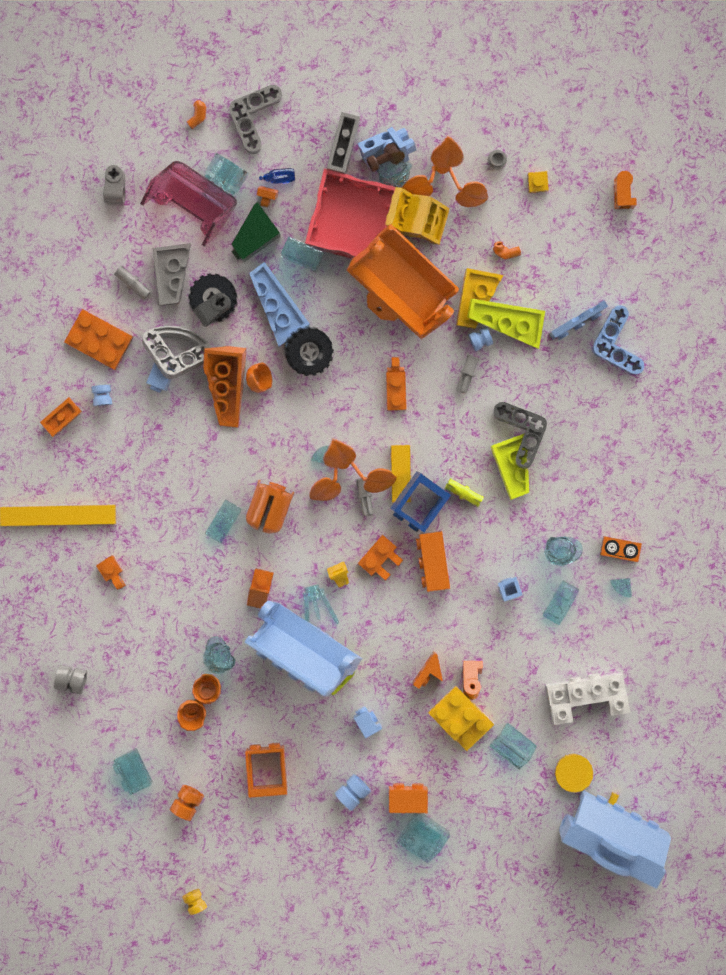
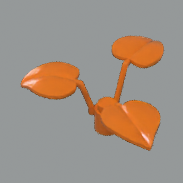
M447 136L431 153V162L435 166H432L430 179L428 180L424 175H417L410 178L401 187L411 194L431 196L433 193L431 183L433 182L435 172L445 174L449 171L457 189L460 191L455 196L458 204L464 207H476L486 202L489 198L486 187L480 182H469L463 188L460 187L452 167L459 166L464 159V155L458 143L450 136Z
M332 439L329 448L324 454L323 461L326 466L334 468V478L331 480L325 477L318 480L312 486L309 497L317 501H328L336 498L341 492V485L336 483L338 468L346 469L349 467V464H351L361 479L365 481L364 489L371 493L387 490L395 483L397 476L387 469L379 468L371 471L365 477L354 464L356 459L355 450L341 441Z

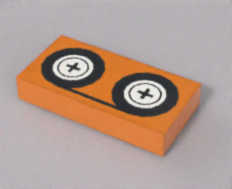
M603 536L600 555L639 562L642 543Z

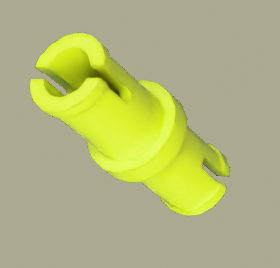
M451 478L444 488L458 495L459 499H465L476 505V507H479L480 502L484 498V496L470 490L469 486H463Z

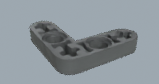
M497 403L494 407V416L498 420L526 430L515 461L519 468L528 469L534 461L546 431L547 421L538 414L509 403ZM502 407H505V411L508 413H511V410H514L512 414V419H508L509 415L506 413H504L502 416L499 415L498 409H502ZM518 413L526 416V420L523 423L516 422L515 416ZM529 416L533 417L531 421L537 423L538 420L541 421L543 427L535 429V425L530 423L529 427L526 426ZM530 437L535 438L537 444L534 447H528L526 440ZM522 448H524L527 451H530L527 456V460L529 461V463L525 462L524 465L521 464V460L519 459L520 457L523 458L525 455V451H522Z

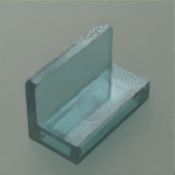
M509 723L504 726L501 733L490 744L491 748L518 769H521L530 761L537 748L532 741Z

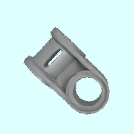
M110 165L105 171L103 191L105 203H125V173L117 165ZM116 171L119 173V176H116L114 179L111 175L115 174Z

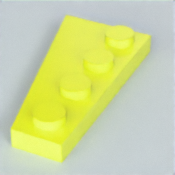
M470 299L467 318L539 349L545 311Z

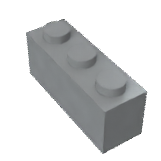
M341 112L327 169L344 174L347 173L360 125L359 116Z

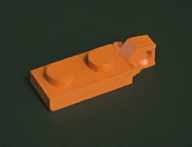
M392 357V367H387L386 372L387 411L407 410L406 374L404 367H400L399 357Z

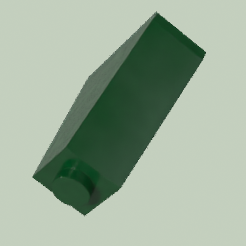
M258 202L252 207L231 244L234 248L231 252L237 260L241 259L243 262H246L281 237L280 232Z

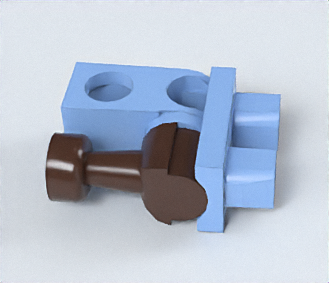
M393 127L387 129L388 132H382L357 143L362 159L372 172L379 170V165L389 161L395 165H398L401 161L405 163L409 161L408 154L417 151L413 139H409L405 128L395 132Z

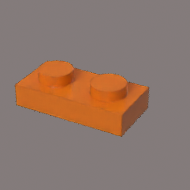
M68 397L40 423L52 437H55L79 416L82 411Z

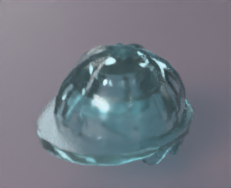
M389 161L379 165L377 173L380 183L402 187L409 179L412 164L401 161L398 165H395Z
M550 537L547 540L544 554L551 564L563 567L578 560L582 555L583 547L577 539L571 537Z
M211 637L207 641L205 652L203 653V663L209 671L215 674H221L232 669L235 666L236 659L231 655L230 647L226 645L221 637Z

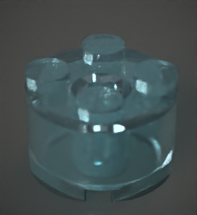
M215 153L204 172L206 173L204 176L206 179L216 185L219 182L222 183L220 187L232 195L235 192L238 193L249 175L247 171L218 153Z

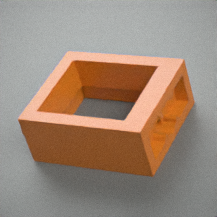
M280 743L268 744L269 747H261L260 744H254L246 748L245 757L249 798L287 795L285 745L280 746ZM280 752L282 784L254 786L252 755Z

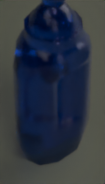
M294 168L273 169L265 175L259 176V180H265L273 184L290 183L295 181Z

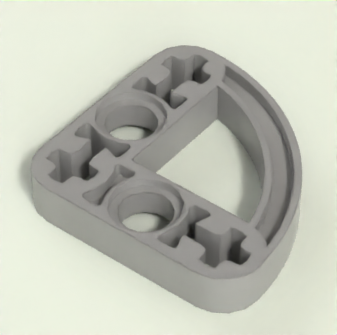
M161 326L150 329L143 334L142 338L144 348L167 379H176L204 364V354H201V351L204 352L205 348H212L197 333L177 326ZM149 337H150V339H154V344L152 343L151 340L148 341V338H149ZM162 338H179L192 343L195 347L174 357ZM163 351L166 353V357L159 358L156 356V353ZM190 358L193 360V363L186 365L182 360ZM168 365H169V367H170L171 369H174V368H175V371H174V372H172L171 370L168 371Z

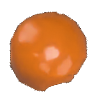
M262 362L249 367L246 373V382L252 391L261 393L272 387V374L265 363Z
M202 674L201 677L194 681L192 693L194 698L201 704H212L220 697L222 687L218 678L214 675Z
M186 700L179 706L177 720L181 728L186 731H196L204 725L206 710L203 704L197 700Z

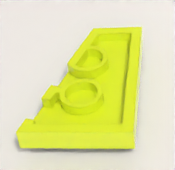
M525 433L490 446L510 500L529 493L528 469L519 468L515 461ZM522 448V451H525V455L519 459L521 464L524 465L527 462L528 451Z

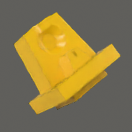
M344 561L327 568L330 579L334 580L339 588L349 584L347 576L349 572Z

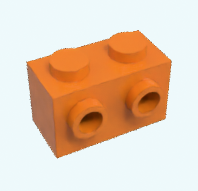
M394 783L393 786H389V813H428L427 786H424L422 783H413L412 786Z

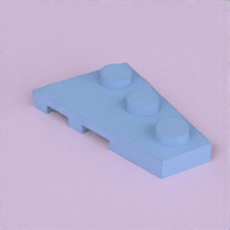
M605 300L551 331L549 334L552 340L555 338L561 340L569 335L567 331L572 328L578 330L585 326L584 321L589 318L593 321L602 316L601 311L608 307Z

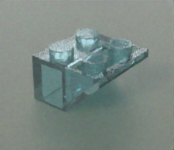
M415 813L396 842L426 863H429L441 851L450 838V833L425 814Z

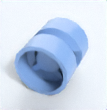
M355 774L346 781V786L342 785L335 792L336 797L351 811L360 804V798L364 799L371 792L370 788Z

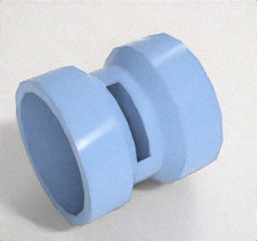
M487 327L481 328L480 333L472 332L468 334L475 352L481 350L484 345L490 346L493 344Z
M111 385L91 387L94 394L93 406L112 405V398L109 394L111 392Z

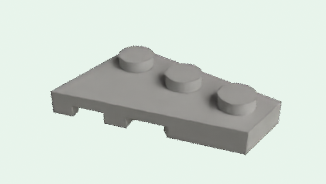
M191 243L152 248L160 306L180 304Z

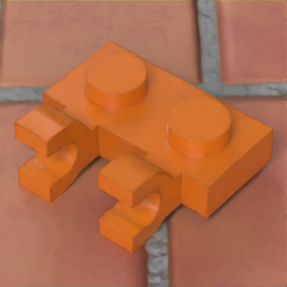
M382 535L358 564L371 576L377 572L386 581L391 574L381 565L387 558H390L399 566L403 559L393 552L397 547Z

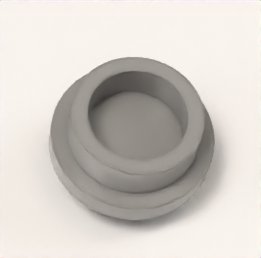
M494 150L489 154L488 164L491 168L498 170L506 165L507 157L503 151Z

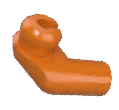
M200 100L194 102V116L187 121L191 129H194L206 119L207 107Z
M501 241L494 243V253L504 260L521 256L519 246L508 249Z

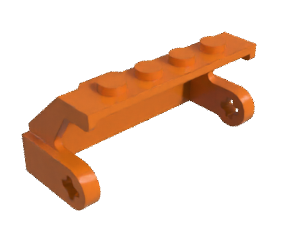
M392 224L382 230L362 252L354 257L346 270L369 291L367 293V307L381 320L395 321L399 319L421 340L444 324L454 312L449 305L444 306V304L458 293L459 288Z

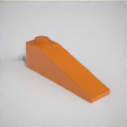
M222 346L204 349L203 369L208 379V387L213 397V405L220 426L239 427L247 348Z

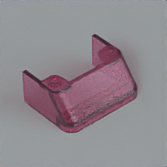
M173 161L150 180L140 203L144 206L151 199H154L156 203L166 205L172 201L201 220L200 229L206 235L202 246L205 247L218 235L234 211L237 200L234 196L183 162Z

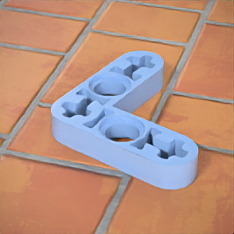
M619 305L611 310L593 344L592 351L596 356L629 374L637 375L644 370L643 360L614 344L629 316L628 309L625 306ZM619 310H622V315H624V318L621 317L617 321V323L620 324V326H618L616 323L610 322V319L614 321L617 317L615 311L618 312ZM607 326L615 328L616 333L614 336L606 335L605 329ZM603 343L605 344L604 348L608 351L611 349V347L614 350H612L608 358L606 357V355L608 354L607 352H598L599 348L597 347V345H601ZM615 352L623 354L622 362L614 361L613 355ZM628 356L630 357L629 362H638L639 369L633 371V366L630 364H626V367L623 366Z

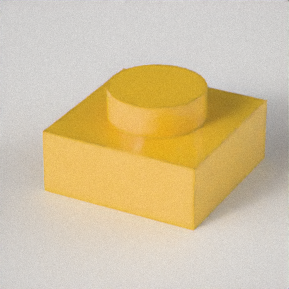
M547 171L528 172L529 193L548 192Z

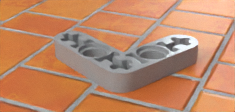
M269 85L232 101L229 106L230 114L244 147L250 154H256L262 148L260 137L250 115L280 102L282 92L277 85ZM271 90L278 92L276 94L277 98L273 99L272 96L266 98L267 103L264 102V98L261 95L264 93L265 97L270 95ZM253 97L261 99L259 106L254 107L250 104ZM236 105L243 107L241 109L243 118L241 119L237 111L233 112ZM243 122H248L251 125V129L243 132L240 129V125ZM251 135L253 141L258 142L255 149L248 147L250 141L246 136Z

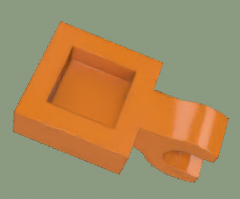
M113 555L96 565L105 581L112 580L117 590L126 586L119 575L123 570Z

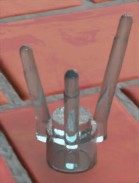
M319 584L304 588L305 620L309 622V601L313 602L317 619L321 618L317 603L318 600H321V596L335 623L339 624L336 614L325 596L324 589H320Z

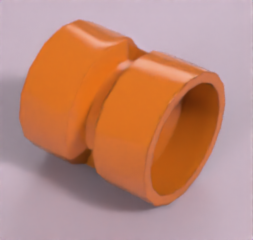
M182 785L177 794L179 798L174 800L170 811L184 820L191 821L197 811L195 807L200 805L204 795L191 786Z

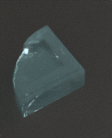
M330 445L316 450L311 461L324 463L323 457Z
M630 578L610 580L612 587L618 594L632 597Z

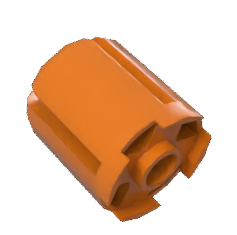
M258 480L246 514V521L253 529L258 530L262 524L270 498L274 496L262 532L268 534L277 533L283 526L294 491L290 494L285 491L286 487L273 482H269V485L261 484V480Z

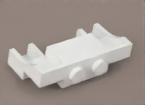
M599 673L589 674L588 678L584 679L577 676L569 678V681L546 685L554 725L573 722L571 707L604 701L608 702L609 714L611 716L630 713L628 695L625 690L622 673L602 676Z

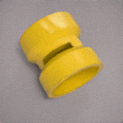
M200 889L192 890L182 896L184 903L188 905L190 915H195L207 908L205 901L201 898Z

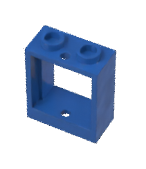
M416 471L390 509L394 511L393 516L400 521L406 519L410 522L408 526L414 531L418 532L420 529L425 533L451 495L426 476ZM419 483L440 497L421 524L401 511Z

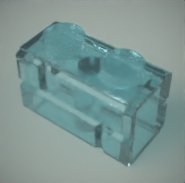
M288 237L281 251V257L305 268L308 267L309 270L316 273L324 257V252Z
M137 748L113 760L114 771L117 775H121L123 779L121 785L124 791H128L130 795L153 783Z

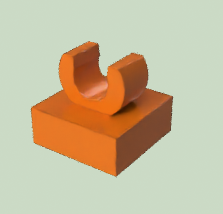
M259 186L256 195L262 197L260 206L268 208L271 199H277L279 190Z

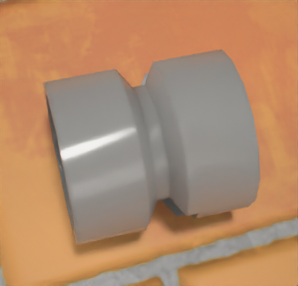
M59 665L54 681V689L62 691L69 689L72 693L82 694L87 679V670L79 668L72 670L69 666Z

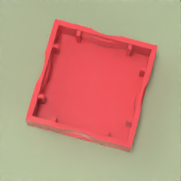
M324 168L317 194V204L310 221L305 246L353 259L387 227L385 225L386 217L389 213L392 196L396 187L375 181L360 180L351 175Z

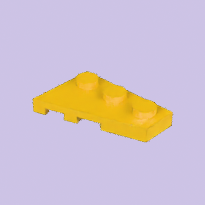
M469 268L465 269L456 326L476 329L479 323L467 318L470 299L490 301L504 275Z

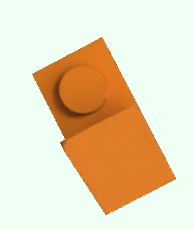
M255 568L249 589L247 606L261 609L267 602L274 572Z
M435 651L432 652L412 682L418 689L421 686H426L431 678L428 676L430 673L443 681L438 655Z

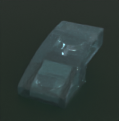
M225 499L205 534L222 544L242 509Z
M562 580L553 594L552 600L543 612V616L560 625L574 602L579 589Z

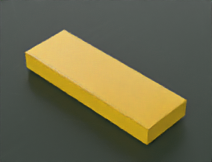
M391 445V472L397 476L395 483L392 485V503L396 501L411 480L410 445Z

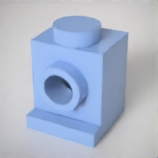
M516 577L504 579L497 585L504 602L523 595Z
M365 706L356 711L354 720L365 739L382 729L380 723H375L378 719L373 711L369 712Z

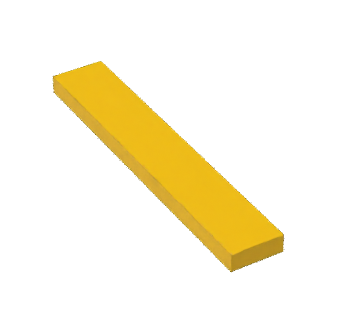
M116 505L0 507V526L116 524Z

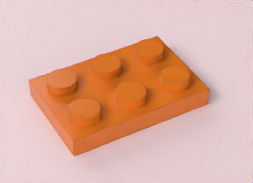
M82 309L64 343L116 370L133 336Z

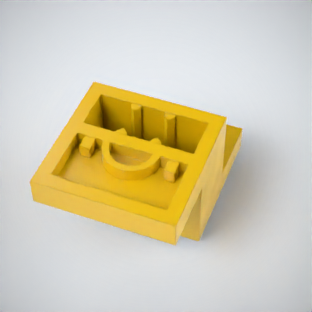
M396 187L385 225L389 226L392 224L405 236L422 238L432 244L440 245L450 208L433 197L411 194L403 188Z
M457 686L450 690L428 711L431 717L466 751L494 726V723Z

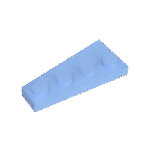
M265 262L249 273L280 347L286 343V339L291 336V332L297 331L299 327L305 328L310 323Z

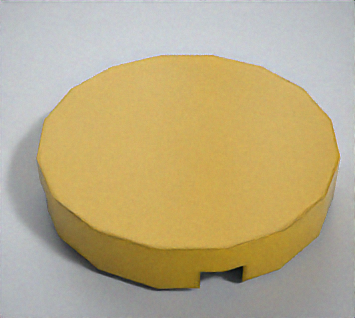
M574 753L565 755L559 759L556 765V781L561 788L568 792L576 793L583 791L592 782V765L587 758Z

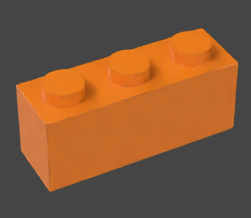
M442 531L419 534V538L416 539L417 550H421L422 557L418 558L420 569H424V576L421 577L422 587L426 588L427 592L450 589Z

